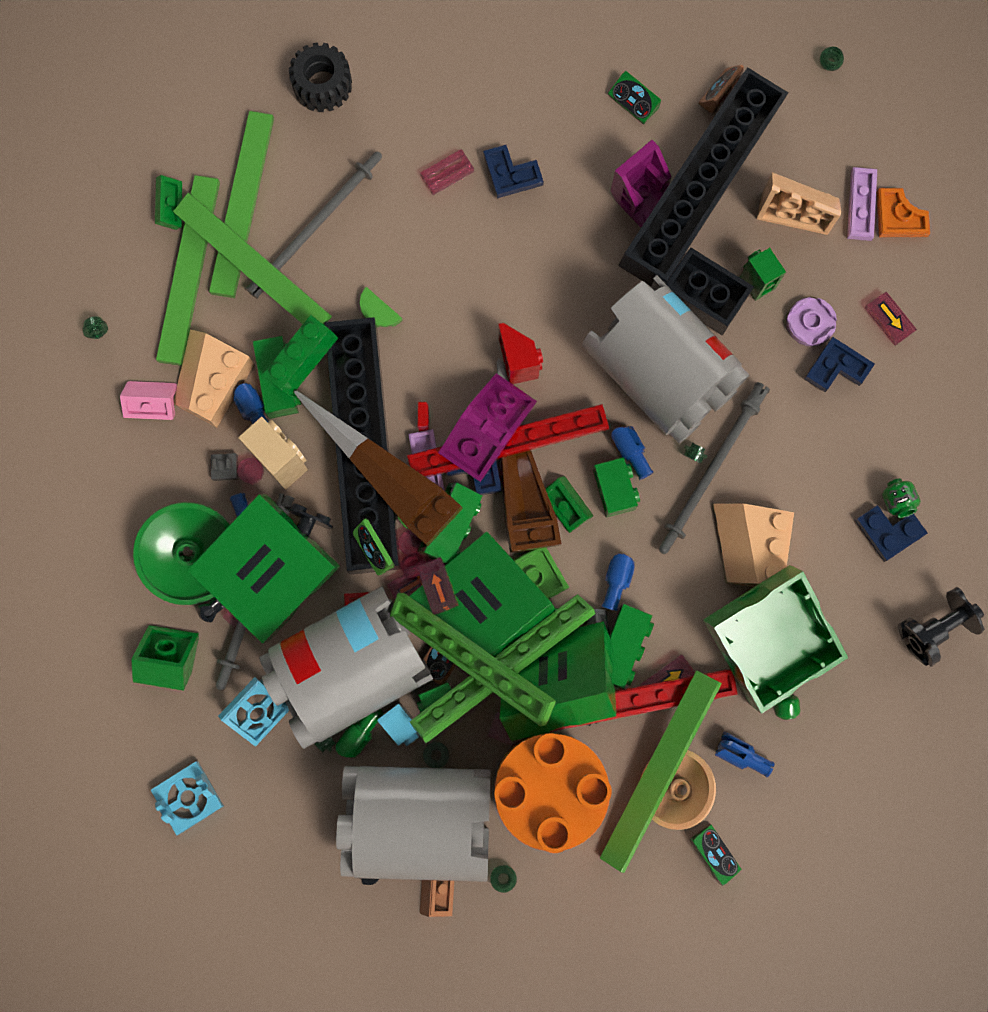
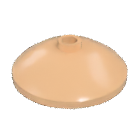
M687 750L652 818L658 825L673 830H684L699 824L709 814L716 796V783L711 768L698 754ZM683 786L687 788V792L685 795L681 794V788Z

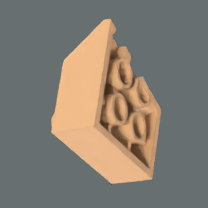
M772 172L761 195L757 220L828 235L841 216L840 200L828 193L821 192Z
M190 329L174 397V405L217 428L234 400L236 388L245 382L254 367L253 361L248 355L206 333Z
M713 504L727 583L755 587L787 567L794 512L749 504Z

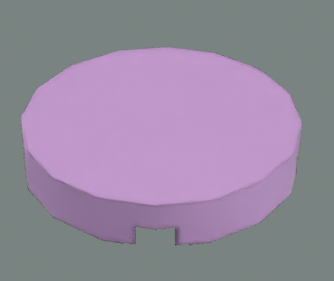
M811 297L803 298L797 301L789 310L786 319L787 330L791 337L799 344L808 347L819 346L827 342L835 332L837 318L832 306L825 300Z

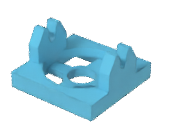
M254 677L218 717L256 747L286 715L289 709L286 702L278 706L273 702L272 714L268 717L267 707L273 700L268 694L262 679L259 680ZM256 694L267 695L260 703L251 704L247 701L250 696ZM240 707L246 710V718L242 722L236 716ZM255 708L263 709V713L259 718H250L252 710ZM262 723L258 727L249 728L252 724Z
M198 761L151 789L157 801L155 803L156 810L161 812V819L165 823H170L176 836L224 807ZM183 779H195L198 787L195 789L187 787ZM175 784L179 791L177 800L168 805V793ZM186 790H190L195 794V801L190 806L184 805L181 801V795ZM201 794L207 798L206 805L202 811H200L197 805ZM183 807L189 809L193 817L181 818L173 812Z

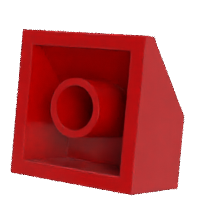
M499 323L498 340L508 381L511 384H517L538 379L539 370H542L543 363L541 349H536L534 340L505 323Z

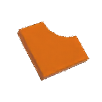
M879 188L876 191L879 237H928L930 235L929 211L913 206L905 197L903 188Z

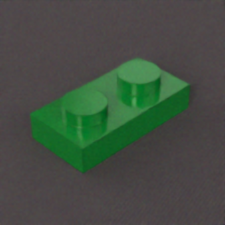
M163 175L156 177L155 224L174 230L182 227V219L173 212L182 201V181Z

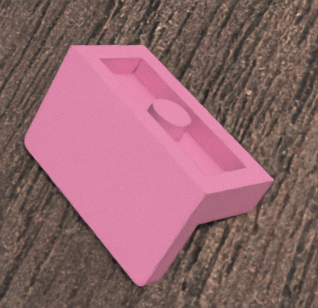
M128 381L120 395L123 418L173 420L175 417L173 397L177 384Z

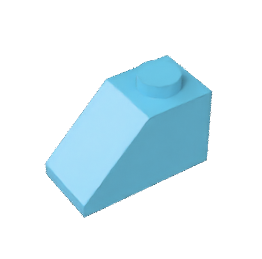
M397 704L377 720L398 746L404 743L407 747L419 738L409 722L413 718L402 704Z

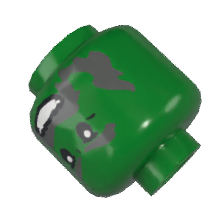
M901 478L888 482V487L882 493V498L888 512L891 515H897L898 518H905L916 513L921 500L914 484L910 481H902Z

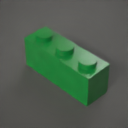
M310 315L263 373V376L291 397L336 342L338 337L329 328Z
M283 336L253 341L265 413L269 419L299 413L298 405H302L295 393L290 397L263 376V373L287 345Z
M457 482L448 483L445 492L458 502L463 509L429 546L421 541L417 552L444 565H447L460 554L461 549L459 547L461 542L469 535L472 518L479 513L482 505L480 503L482 495Z
M626 604L621 606L610 634L614 658L612 683L613 686L624 689L626 684L631 685L636 671L632 670L635 660L640 662L645 647L641 646L645 636L649 638L654 627V623L650 622L653 615Z

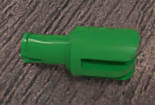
M379 709L359 722L350 725L336 744L337 753L343 757L356 758L373 738L371 731L378 723L377 720L385 713Z

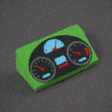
M364 519L354 529L353 535L375 573L379 576L392 569L394 563L369 520Z

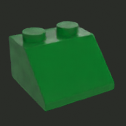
M149 625L131 659L133 682L184 691L192 674L199 633Z

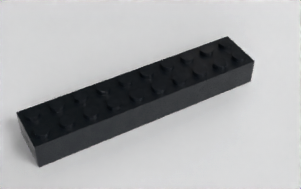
M746 68L624 253L618 265L619 267L649 286H652L653 278L656 275L665 284L667 283L788 95L787 91L752 69Z
M375 317L325 322V326L338 337L327 352L333 415L389 452L378 328ZM335 442L347 572L350 575L375 572L353 535L354 529L364 519L369 520L394 563V567L388 571L400 570L395 512Z

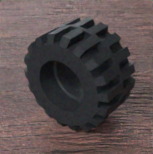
M317 42L313 43L312 47L304 46V51L298 50L295 53L296 58L291 59V67H289V78L297 100H300L304 107L308 105V109L311 111L317 108L318 112H324V109H328L330 112L334 110V106L339 108L343 105L342 100L347 101L349 98L348 93L352 91V77L345 55L342 51L338 52V48L335 46L329 48L328 43H323L322 46H319ZM318 72L333 74L330 80L322 84H315L309 81Z

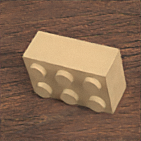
M261 417L238 437L285 490L308 470L304 465L307 460L299 451V448L289 438H286L273 420L267 422Z

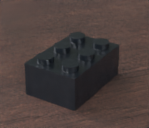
M691 247L666 283L706 326L722 336L754 288L748 282Z

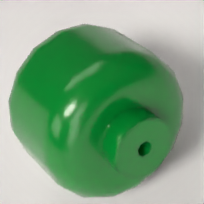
M790 695L774 706L776 716L784 720L796 718L801 711L799 698L796 695Z

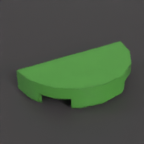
M365 287L359 303L364 318L375 317L377 327H394L403 321L402 317L370 289Z

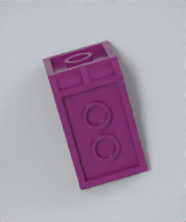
M653 140L649 141L615 170L611 186V193L615 201L640 228L669 187L672 177L659 146Z
M496 373L468 405L438 453L481 482L537 401Z

